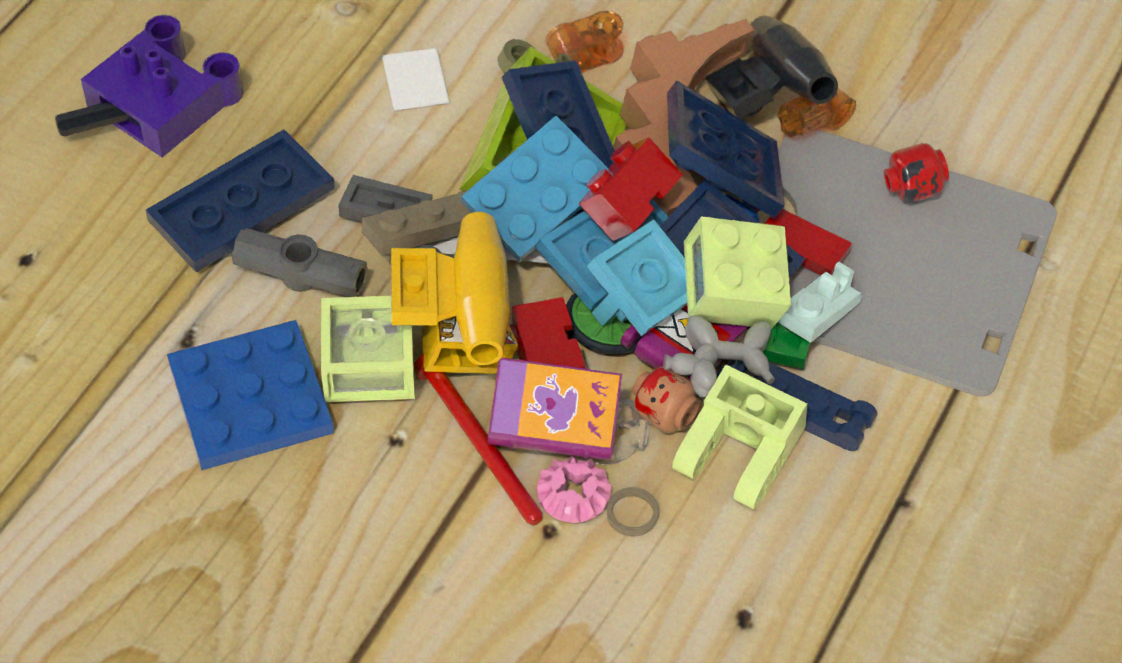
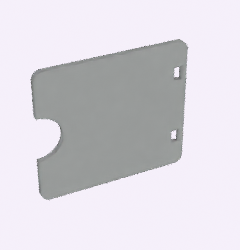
M796 125L789 128L778 149L783 195L789 200L797 216L852 242L851 252L842 264L854 270L850 287L859 291L862 295L861 302L817 337L814 342L975 396H987L993 393L998 384L1056 219L1054 206L1045 200L949 171V181L944 182V188L940 194L907 203L901 200L897 192L890 193L885 184L883 170L889 168L892 152L805 125ZM1021 239L1036 242L1031 255L1017 250ZM801 266L789 279L790 296L793 297L821 275ZM986 335L1001 338L996 354L982 348Z

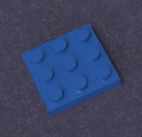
M297 320L167 354L171 373L201 470L334 434L333 422Z

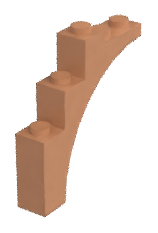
M747 19L732 24H723L715 30L700 35H691L682 41H678L670 30L656 36H647L641 41L636 42L630 70L639 82L626 88L620 116L629 129L616 136L613 148L616 151L627 141L635 144L650 137L683 174L664 198L659 199L656 195L652 198L668 217L697 188V185L689 171L679 167L669 156L667 91L676 80L695 91L706 80V76L738 58L746 57L754 33V29Z

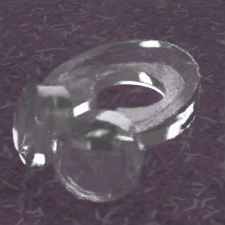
M627 398L619 400L615 430L624 428L631 430V432L619 437L617 445L613 447L611 460L592 458L593 463L599 465L616 464L631 457L637 450H646L651 440L652 429L650 422L643 420L637 412L634 401Z

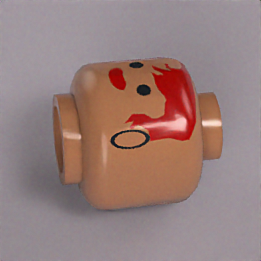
M663 366L654 369L651 373L648 371L642 373L636 380L632 393L635 395L634 410L636 414L665 433H671L678 429H687L696 419L702 404L701 399L698 398L699 395L693 389L690 379L684 375L674 373L672 369L664 370Z

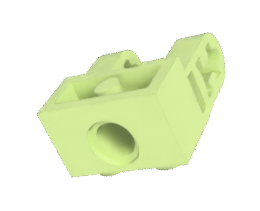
M725 365L715 385L706 396L702 410L682 441L675 455L672 469L693 480L696 479L724 434L757 450L736 486L733 499L756 510L806 427L807 403Z

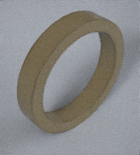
M637 487L623 488L615 492L608 501V522L620 534L626 536L644 535L650 532L658 521V503L654 496L644 489ZM630 496L639 497L649 503L653 510V516L648 523L642 526L628 527L615 519L612 512L613 506L622 498Z

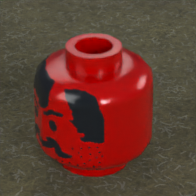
M920 143L894 151L890 156L889 168L883 170L888 191L890 193L897 192L901 200L907 203L940 194L944 188V182L949 181V169L943 152L940 149L934 150L927 143Z

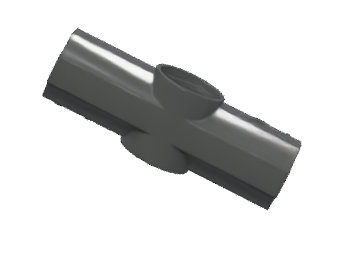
M248 228L245 230L241 229L235 239L232 253L234 265L280 277L287 288L293 291L302 292L315 287L347 297H359L367 274L366 261L320 249L311 237L301 234L291 235L284 239Z

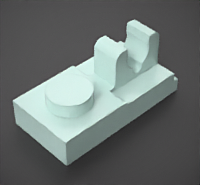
M838 262L833 275L825 272L806 288H803L791 297V306L779 319L778 323L810 343L861 302V293L850 287L854 270Z

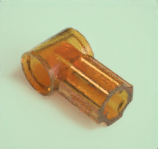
M839 88L834 98L824 104H816L800 96L780 106L777 117L781 124V131L792 138L797 135H805L824 125L837 130L847 123L853 115L856 101Z

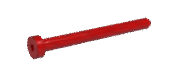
M424 354L421 355L414 362V372L420 380L428 379L526 523L532 526L539 524L542 521L541 510L497 447L488 444V434L444 372L425 371Z

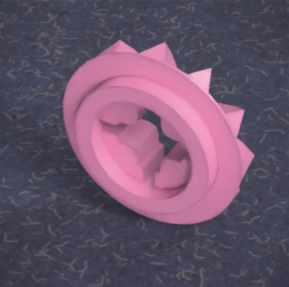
M571 455L568 460L561 462L554 458L549 468L541 470L537 485L539 503L549 515L560 521L580 523L591 520L606 508L610 499L611 484H609L606 471L596 467L592 458L588 461L577 460L574 455ZM566 478L575 485L583 483L582 496L572 489L565 492Z

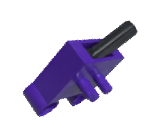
M170 15L155 16L149 19L141 33L81 78L87 107L55 116L58 133L61 136H68L113 124L163 158L221 109L232 106L240 101L243 96V86L239 61L234 55L219 52L212 54L204 61L203 73L201 74L183 62L186 54L180 22Z

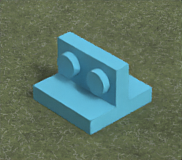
M654 219L593 258L587 265V268L608 293L605 299L592 312L601 326H604L616 317L620 322L628 319L642 336L687 305L685 258ZM697 274L699 297L704 292V284Z

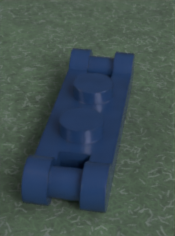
M728 359V366L807 403L806 427L804 430L845 450L856 451L864 439L863 430L870 428L878 415L876 408L866 401L857 400L854 402L770 362L769 371L775 380L768 384L762 376H757L748 371L743 361ZM724 366L721 367L717 372V378L723 370ZM841 418L847 421V423L840 424L836 422V419Z

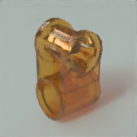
M600 11L591 16L555 26L547 34L545 43L554 60L557 59L559 54L565 53L573 61H577L581 73L605 64L614 63L623 56L624 46L620 40L624 27L623 20L617 13L612 11ZM600 23H602V29H599ZM609 46H612V52H609Z

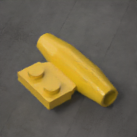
M473 212L466 215L461 222L454 258L436 252V248H391L392 325H437V322L456 316L469 361L477 365H491L498 362L503 356L510 305L507 258L495 219L485 212Z

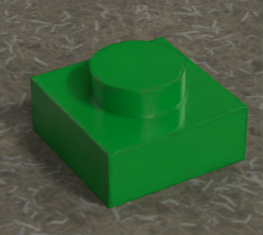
M777 322L771 329V335L763 353L770 362L804 369L810 342Z

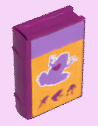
M508 358L499 359L488 444L511 447L512 450L514 448L581 456L584 459L589 457L611 460L622 374Z

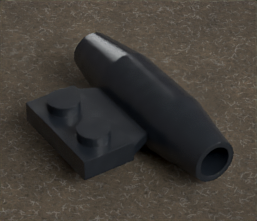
M767 15L757 17L750 24L754 29L751 43L757 56L745 60L738 58L705 77L710 90L732 114L740 119L760 112L763 106L774 101L773 96L783 86L789 91L816 104L829 102L834 98L838 90V81L824 55L796 28Z

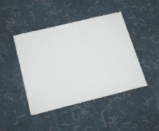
M437 48L382 55L394 111L450 103Z

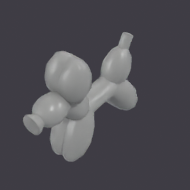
M699 315L690 316L685 331L689 343L696 352L694 355L678 353L673 357L669 355L664 356V370L672 369L674 373L680 375H691L690 381L695 393L704 398L717 380L714 368L717 359L741 360L748 371L757 376H762L768 384L775 380L769 371L767 356L763 353L771 335V327L767 321H759L747 331L741 343L719 341L717 332L709 321Z

